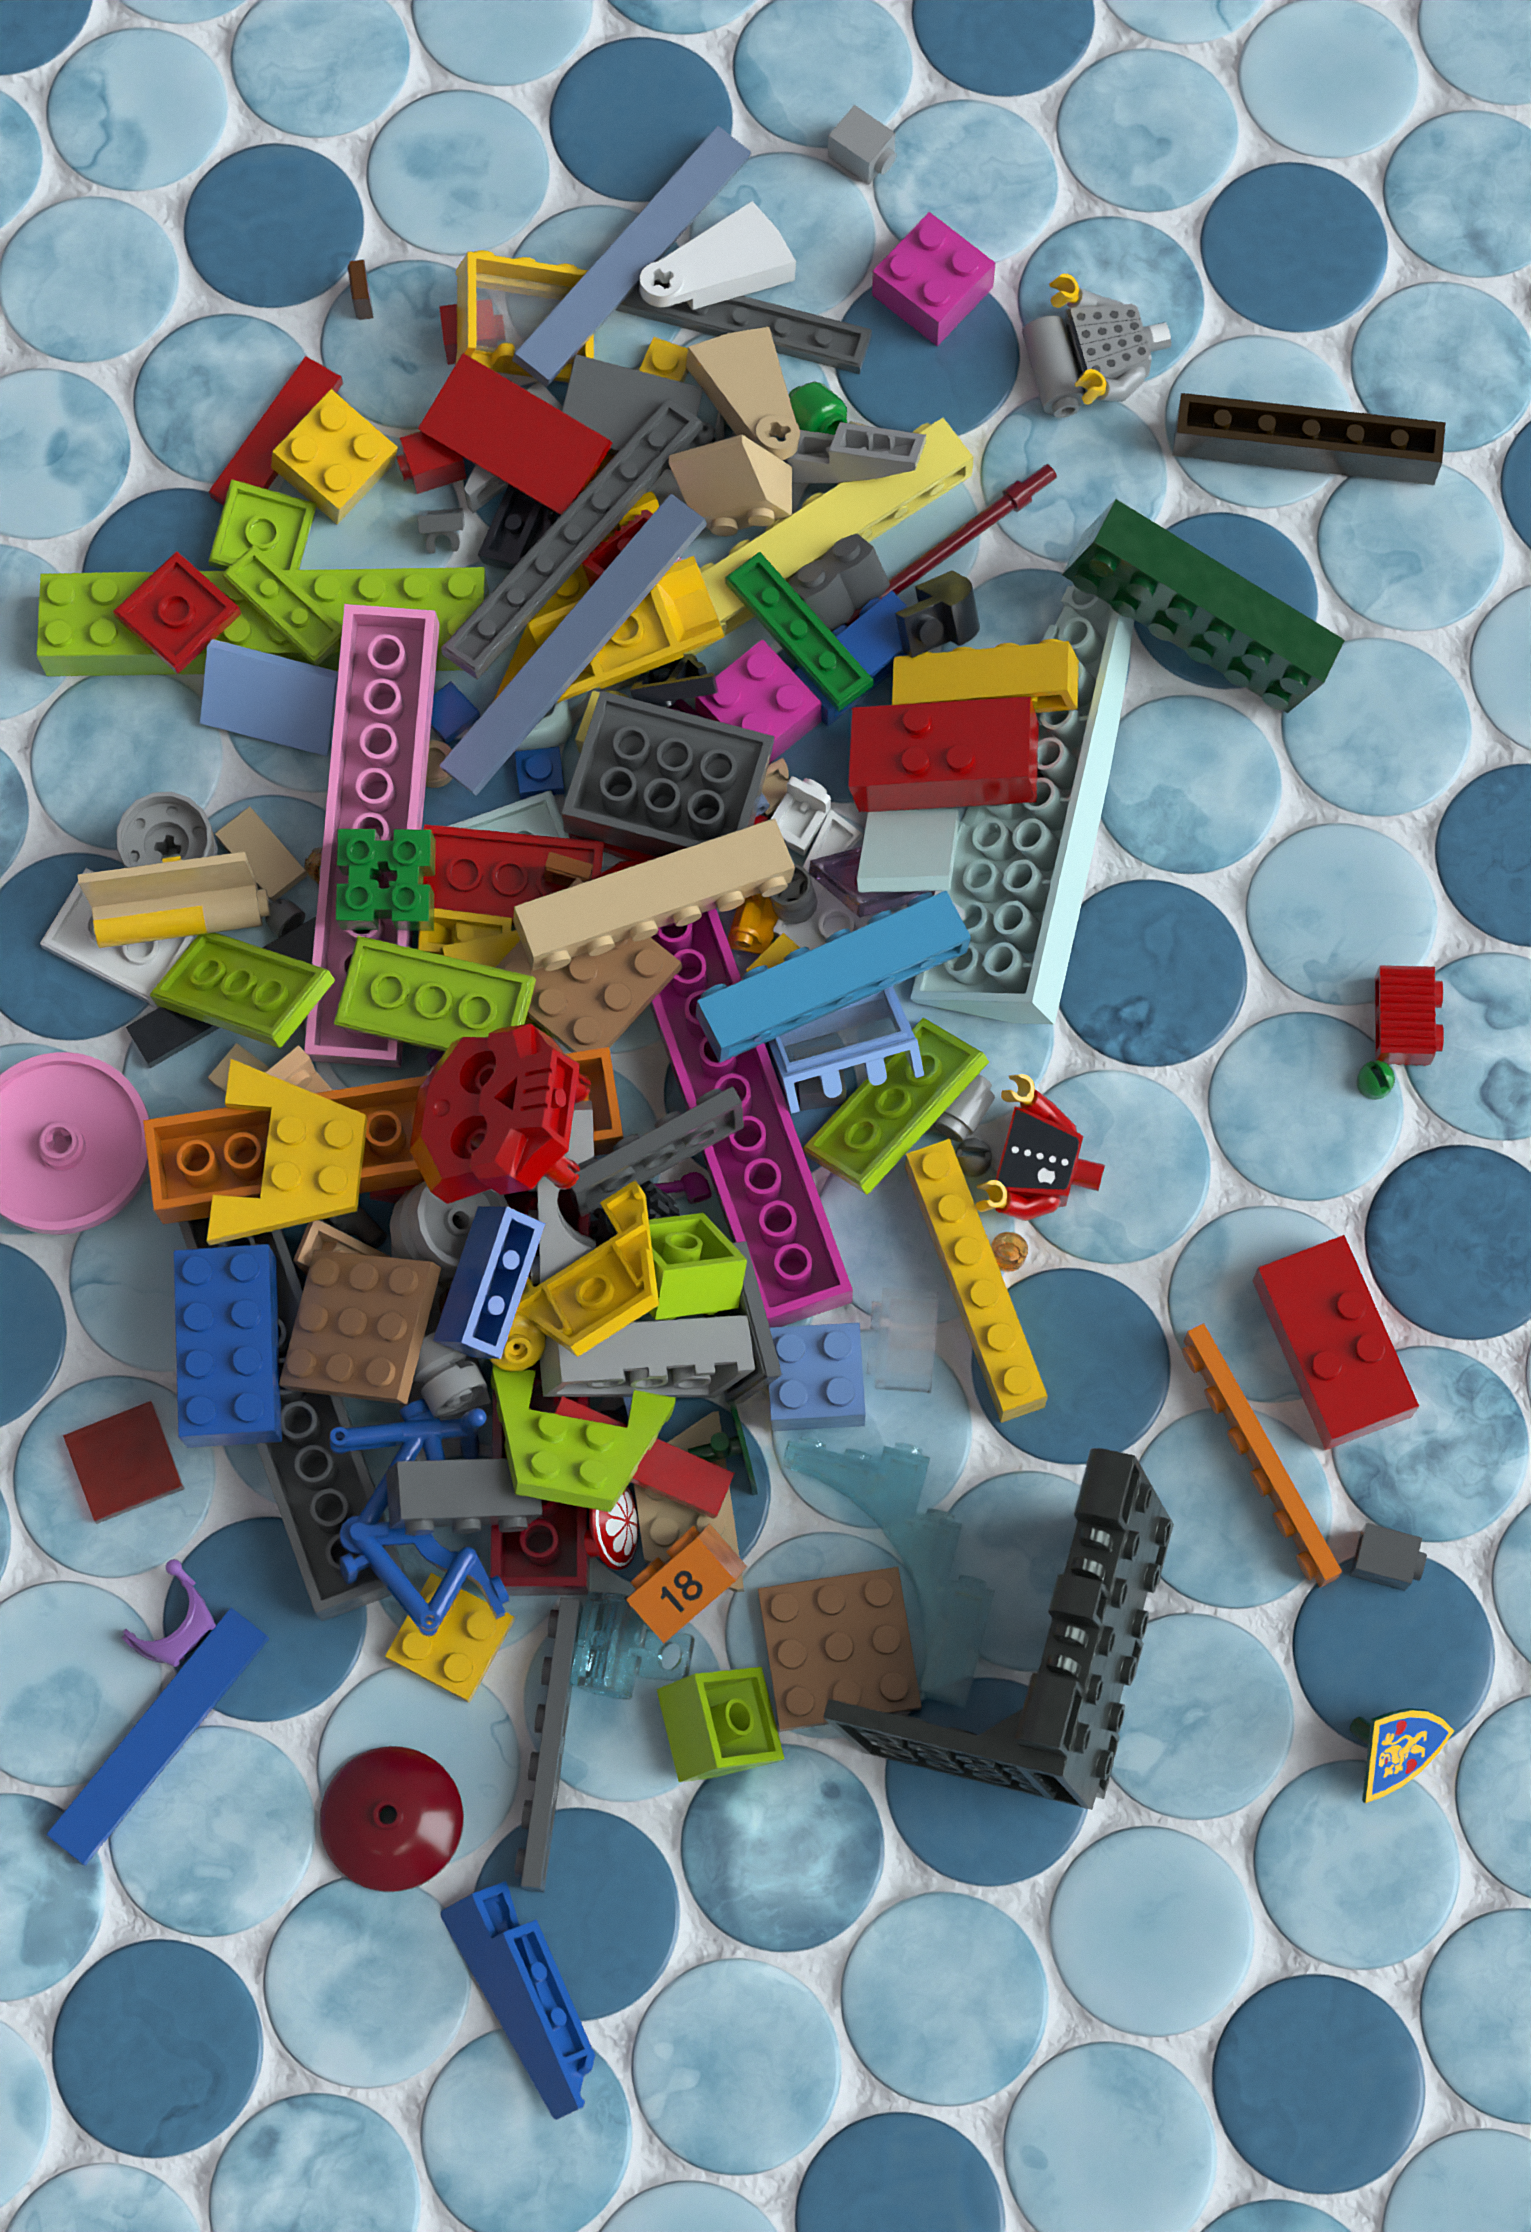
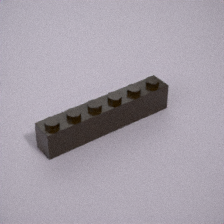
M1181 393L1176 417L1172 456L1435 485L1443 460L1446 422Z

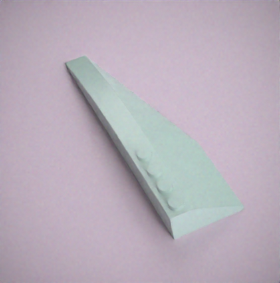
M1074 585L1067 587L1061 600L1064 604L1061 614L1055 625H1049L1042 640L1058 639L1069 641L1079 660L1078 709L1036 713L1039 722L1036 803L968 806L961 822L959 821L951 886L947 892L951 900L965 911L966 919L962 921L971 936L967 953L916 975L910 998L914 1003L1010 1023L1055 1025L1110 775L1134 626L1133 618L1119 615L1111 608L1110 604L1093 594L1080 591Z

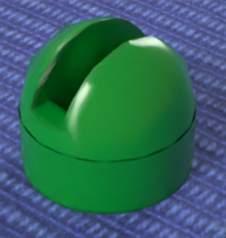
M1379 1060L1366 1063L1360 1069L1357 1076L1359 1091L1365 1097L1373 1100L1386 1097L1391 1092L1395 1083L1393 1069L1387 1063ZM1371 1069H1377L1385 1086L1380 1088L1379 1082Z

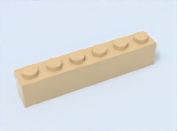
M774 818L514 906L513 922L532 971L542 967L546 971H552L569 964L574 956L588 952L589 956L608 952L614 948L615 942L630 937L633 941L647 939L655 935L659 927L674 922L676 926L691 924L700 919L703 912L718 908L720 912L732 910L745 902L744 898L759 893L763 897L776 895L784 891L788 887L787 884L791 883L795 866Z

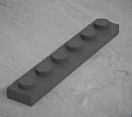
M561 1597L559 1610L551 1609L549 1616L548 1638H555L553 1656H545L542 1666L541 1685L548 1686L546 1704H538L535 1733H542L540 1751L531 1752L528 1769V1780L535 1781L533 1800H525L521 1821V1828L529 1829L526 1849L518 1848L515 1863V1877L522 1878L521 1886L528 1891L545 1893L583 1605L580 1599Z

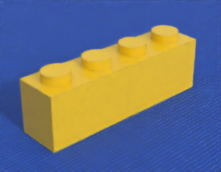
M1045 639L1040 641L1039 644L1029 645L1001 643L995 648L985 649L957 647L952 652L931 653L927 651L913 658L908 655L894 657L892 705L1031 696L1035 713L1077 710L1079 660L1069 641L1058 639Z

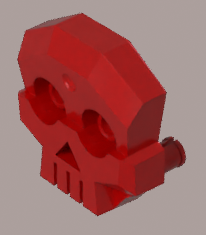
M530 1023L499 1028L490 1032L488 1037H461L452 1042L418 1089L409 1148L430 1192L446 1204L490 1189L500 1195L532 1190L543 1176L559 1189L566 1190L571 1188L579 1179V1175L574 1172L580 1171V1167L576 1162L569 1160L564 1155L569 1151L575 1103L582 1102L588 1096L590 1089L585 1086L591 1085L589 1078L579 1073L580 1064L566 1055L551 1037Z

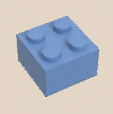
M860 1322L771 1327L770 1331L782 1376L769 1384L772 1431L865 1426L866 1414Z

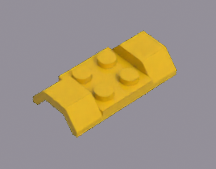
M694 556L672 565L558 699L557 703L597 687L604 689L685 657L683 653L725 637ZM578 602L532 619L528 623L538 649Z

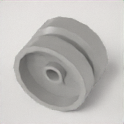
M425 1181L405 1191L394 1205L390 1220L392 1245L400 1259L433 1262L441 1267L438 1282L453 1281L478 1206L509 1207L504 1195H500L490 1189L446 1204L430 1192Z

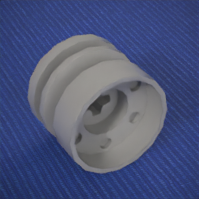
M154 792L136 800L123 813L116 830L117 850L124 868L162 863V855H167L169 848H176L178 854H172L171 857L181 856V860L218 855L212 827L204 810L189 797L174 792Z

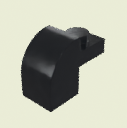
M953 570L915 586L918 603L895 613L903 653L911 658L947 642L961 646L973 639L980 630L972 583L968 578Z

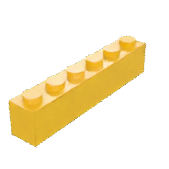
M950 1139L906 1153V1173L1000 1422L1002 1423L1045 1408L1048 1395Z

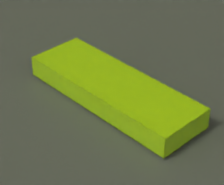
M255 544L222 573L224 580L313 665L318 666L341 645L342 626Z

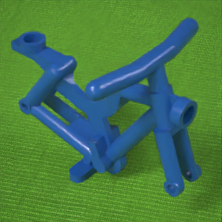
M419 1399L400 1410L404 1422L352 1428L337 1427L330 1434V1449L335 1454L401 1446L388 1469L398 1461H415L422 1447L427 1461L446 1460L441 1442L442 1439L459 1437L461 1454L466 1460L476 1459L479 1455L478 1430L479 1427L485 1424L487 1416L484 1410L474 1408L467 1411L462 1418L440 1420L439 1418H434L425 1400ZM385 1472L360 1516L347 1519L340 1530V1542L343 1548L349 1552L340 1557V1571L347 1585L357 1580L358 1571L370 1566L417 1625L420 1633L427 1637L435 1635L466 1579L471 1580L481 1589L495 1619L504 1616L505 1610L502 1604L509 1601L505 1586L498 1575L488 1578L477 1553L472 1547L467 1546L459 1551H449L439 1545L432 1534L406 1535L405 1528L390 1529L389 1521L379 1522L388 1506ZM414 1544L426 1561L446 1572L429 1604H427L382 1546ZM351 1554L361 1555V1556H359V1557L353 1559L352 1556H351Z

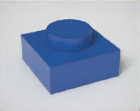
M559 746L515 751L520 799H527L547 791H551L553 796L565 794Z

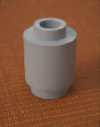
M978 1074L932 1124L934 1128L952 1140L963 1142L966 1135L974 1133L994 1101L995 1095L990 1090L992 1084L985 1077Z

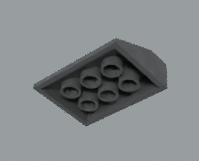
M600 691L561 813L564 832L644 854L662 857L754 825L775 736Z

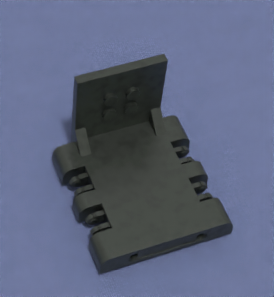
M1102 1448L1090 1449L1073 1514L1077 1524L1064 1574L1057 1575L1048 1610L1052 1621L1039 1671L1031 1675L1024 1706L1021 1710L979 1735L959 1728H946L914 1717L897 1716L832 1699L827 1701L823 1718L862 1753L1093 1810L1095 1798H1105L1120 1739L1118 1733L1122 1727L1125 1714V1705L1120 1703L1124 1685L1131 1686L1136 1676L1144 1644L1141 1639L1145 1635L1149 1612L1143 1610L1147 1593H1154L1157 1585H1159L1174 1526L1172 1519H1170L1136 1456Z

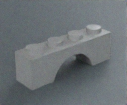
M582 1101L574 1105L569 1151L564 1156L577 1164L594 1157L592 1101ZM544 1176L532 1190H528V1192L537 1191L538 1209L529 1210V1216L545 1223L539 1242L540 1256L534 1257L531 1266V1282L533 1284H541L597 1248L595 1239L580 1234L563 1218L557 1203L559 1188Z

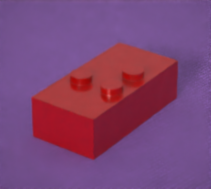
M1031 696L853 707L848 787L858 812L1036 803L1039 722Z
M1345 1235L1258 1267L1252 1280L1325 1451L1409 1419L1414 1415L1419 1407L1418 1401Z

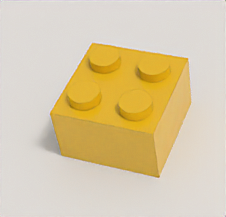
M331 389L273 450L271 468L310 502L317 503L316 507L338 525L394 465L398 447Z

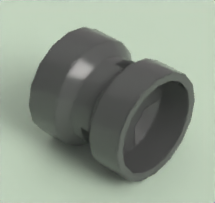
M794 864L795 870L791 883L787 884L788 887L776 895L769 896L777 917L788 924H799L807 921L815 913L818 903L810 874L805 868Z

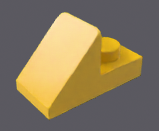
M434 908V931H419L417 949L441 955L440 949L442 946L510 932L512 918Z

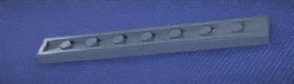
M717 126L515 352L512 360L547 387L638 285L642 270L650 263L661 259L745 164L752 152L720 126Z
M670 494L439 765L441 769L473 795L477 796L706 527L705 518L673 494Z

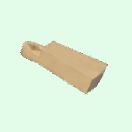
M764 327L727 333L688 347L686 368L700 387L703 388V391L737 436L744 435L780 460L792 457L798 449L800 429L795 420L770 328ZM777 435L779 438L785 437V439L783 442H778V440L772 436Z

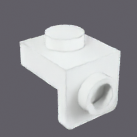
M791 776L787 783V793L771 818L776 819L786 846L803 856L830 811L831 797L827 794L826 789L814 780L805 778L801 781Z

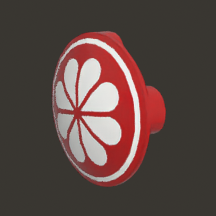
M628 1486L611 1512L589 1508L590 1529L584 1535V1546L588 1556L600 1557L602 1562L613 1570H622L631 1563L638 1543L637 1510Z

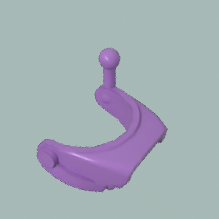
M171 1559L167 1562L165 1569L168 1574L176 1576L181 1585L186 1588L189 1597V1608L185 1620L178 1630L168 1637L156 1641L138 1639L134 1633L129 1632L127 1629L123 1631L124 1635L121 1638L144 1658L177 1667L179 1660L184 1661V1655L195 1649L204 1634L209 1629L213 1630L216 1625L204 1599L193 1587L196 1582L182 1569L180 1561Z

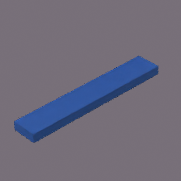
M231 1607L46 1835L86 1866L270 1638Z

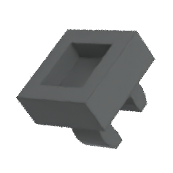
M452 508L419 511L417 515L419 534L429 533L426 539L428 552L435 553V538L439 535L448 536L452 543V552H457L460 547V536L457 531H462L465 526L464 509Z

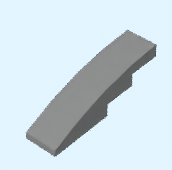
M840 422L835 435L800 430L799 445L796 453L783 461L792 466V483H840L877 479L915 471L926 443V435Z

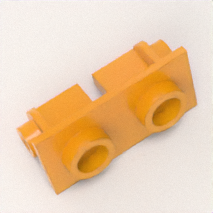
M759 893L744 898L745 902L736 908L727 939L730 949L761 955L773 943L775 936L773 929L778 917L774 912L770 898L763 897Z

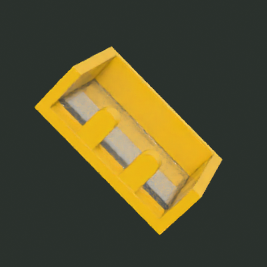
M485 250L468 251L455 271V275H457L456 363L462 353L495 372L533 377L512 360L515 352L589 270L578 269L575 265L567 263L558 265L539 263L529 257L514 259L495 256L492 252ZM594 334L576 353L577 355L594 359ZM575 356L553 381L569 383Z

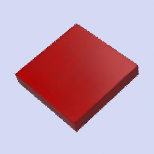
M178 551L113 611L118 621L177 674L193 661L208 646L212 639L215 640L242 614L240 607Z

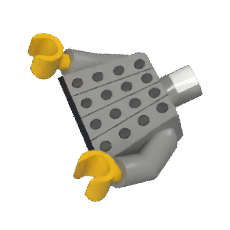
M1066 273L1059 275L1049 283L1051 288L1059 291L1051 297V304L1055 308H1060L1067 303L1069 307L1066 309L1064 322L1080 378L1074 385L1076 387H1083L1085 393L1082 396V401L1087 405L1091 404L1095 399L1113 402L1125 401L1144 383L1145 378L1149 376L1152 361L1151 352L1171 348V336L1167 323L1163 322L1143 327L1136 305L1123 304L1122 302L1096 295L1079 288L1073 276Z

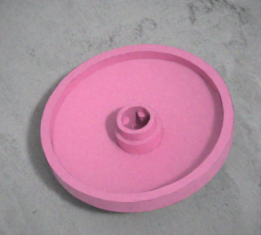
M55 1052L34 1056L21 1061L0 1075V1215L3 1218L29 1231L50 1235H64L85 1231L104 1223L119 1213L132 1200L143 1184L149 1170L143 1120L150 1119V1116L137 1090L122 1073L111 1065L91 1056L79 1053Z

